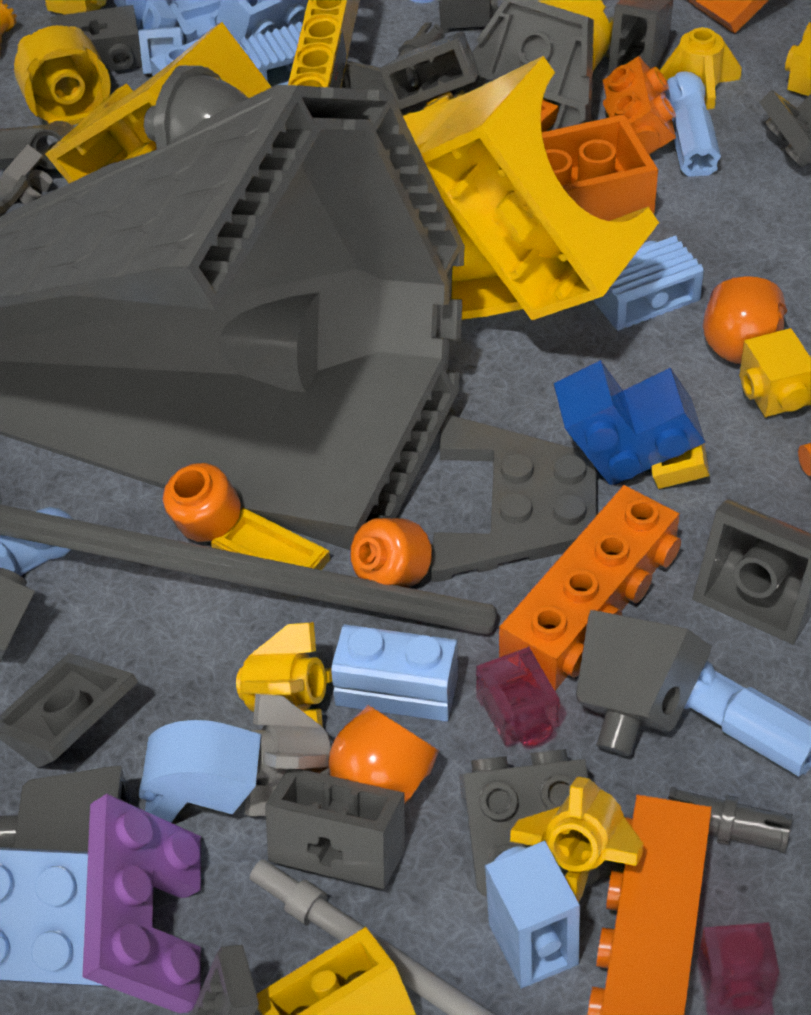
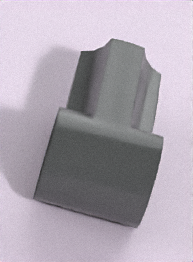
M58 120L48 125L0 128V169L7 168L27 145L43 155L37 166L46 169L56 168L45 155L51 149L48 145L47 137L51 135L60 141L74 128L73 125L66 121Z

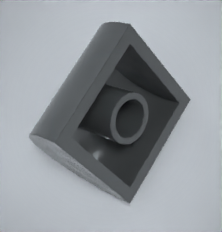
M731 499L724 501L715 513L692 600L794 645L811 617V533Z

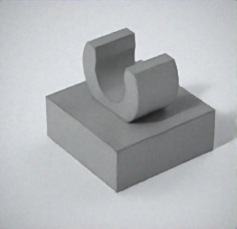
M29 145L20 152L2 174L0 179V198L13 190L22 174L28 179V187L19 197L23 204L26 205L41 197V194L31 186L43 192L49 190L53 183L52 178L41 170H35L43 156L41 153Z

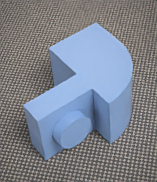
M208 720L179 721L155 730L148 737L143 777L139 789V797L146 800L145 811L170 823L187 802L233 814L256 786L261 734Z

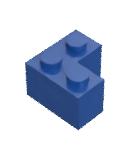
M601 360L554 383L565 430L609 485H615L624 480L631 479L637 474L652 468V465L678 457L686 451L706 443L692 398L671 367L625 390H622Z

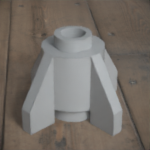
M256 693L253 724L265 725L261 730H252V732L261 734L256 778L261 784H256L255 788L246 797L245 814L249 816H266L265 804L287 769H302L329 775L328 760L333 741L329 740L328 734L322 726L285 697Z

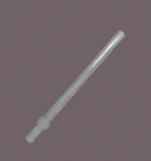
M265 859L260 860L252 869L250 880L285 903V912L304 925H309L313 922L340 942L364 928L363 925L327 902V893L309 881L302 880L297 882ZM370 931L396 965L403 984L448 1015H495Z

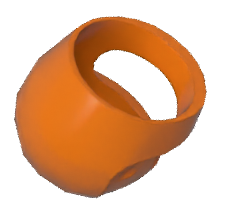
M749 276L732 278L718 284L711 293L703 320L704 336L709 346L721 358L735 364H741L744 340L784 330V315L787 313V308L781 289L767 279Z
M367 705L335 738L329 753V775L404 792L406 803L423 779L431 774L439 750L378 710Z

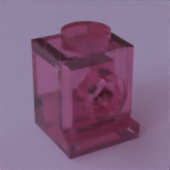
M530 647L476 666V698L480 705L484 706L505 746L521 741L522 745L531 747L544 742L550 737L553 728L559 724L560 699Z
M755 923L704 927L697 963L706 1014L774 1015L772 997L779 974V967L770 924Z

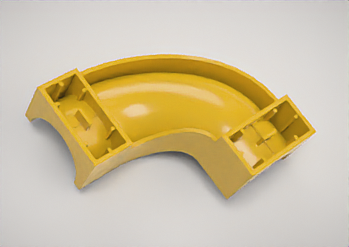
M223 22L211 28L179 57L133 91L127 83L116 89L45 155L67 182L71 183L109 164L157 150L156 142L150 140L146 135L144 129L145 114L150 107L156 105L163 84L173 73L174 69L180 65L208 67L217 73L223 81L239 89L248 98L272 87ZM544 56L464 95L403 116L465 245L464 266H453L451 298L462 299V320L486 317L524 309L529 318L535 320L603 297L659 224V221L649 207L611 221L599 219L582 209L564 190L552 170L542 138L541 107L543 96L550 79L555 74V71Z

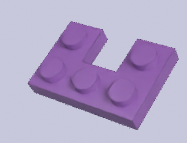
M105 794L90 804L82 978L177 1013H187L193 1010L200 993V946L152 927L153 887L179 898L189 897L201 890V836Z

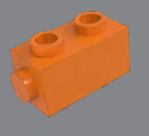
M637 56L626 65H621L614 69L608 77L603 79L606 94L603 105L610 117L624 114L649 155L676 138L672 119L676 117V113L665 94V91L669 89V85L662 72L656 66L650 69L640 56Z

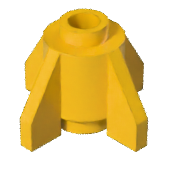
M701 27L693 29L681 37L679 45L660 71L666 80L674 77L678 72H692L699 76L705 85L704 100L708 110L715 108V86L719 82L740 80L742 67L720 35L709 28Z
M314 622L286 625L251 653L244 661L243 667L237 673L236 689L238 696L244 701L250 711L254 712L256 693L281 695L323 727L321 709L309 708L312 704H319L323 700L326 692V683L333 682L332 668H324L319 658H310L306 654L307 652L316 651Z
M576 777L570 786V795L560 807L519 819L512 827L510 833V842L533 846L546 841L557 864L561 868L568 870L565 879L578 903L582 898L590 870L598 867L604 860L636 866L643 853V842L624 818L619 803L612 795L600 789L591 779Z

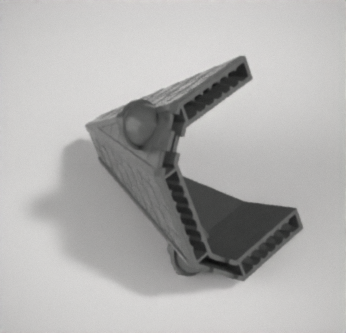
M177 66L163 84L156 105L147 110L144 118L146 135L150 140L156 142L157 150L109 164L0 217V435L163 489L170 478L181 468L193 463H208L217 466L227 476L238 493L241 508L243 507L287 530L351 550L354 535L363 524L374 518H396L459 392V372L448 371L450 339H461L462 299L451 298L453 266H464L465 245L391 91L276 85L248 98L239 89L223 81L217 73L208 67Z

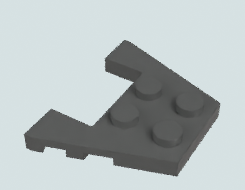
M503 0L476 40L479 43L472 52L479 70L476 80L451 90V93L455 95L463 90L466 94L483 86L486 79L493 81L544 56L555 71V74L550 79L543 98L561 103L553 130L591 122L594 20L587 16L535 0Z
M446 416L441 426L440 460L494 462L491 532L489 534L434 532L431 565L432 582L452 579V574L477 569L478 573L497 569L499 563L525 557L532 561L563 554L596 517V467L585 453L579 449L457 416Z

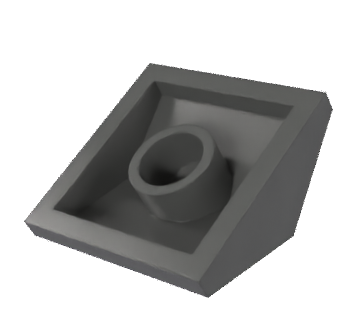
M68 653L0 715V740L34 766L40 768L55 761L130 691L138 681L133 673Z

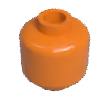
M208 463L188 465L176 472L164 488L163 503L165 511L178 530L188 539L196 542H211L233 529L240 517L241 503L238 493L227 476L217 466Z
M374 518L359 528L351 544V563L358 578L373 580L385 585L409 588L420 583L428 573L432 561V546L427 533L419 524L408 519Z

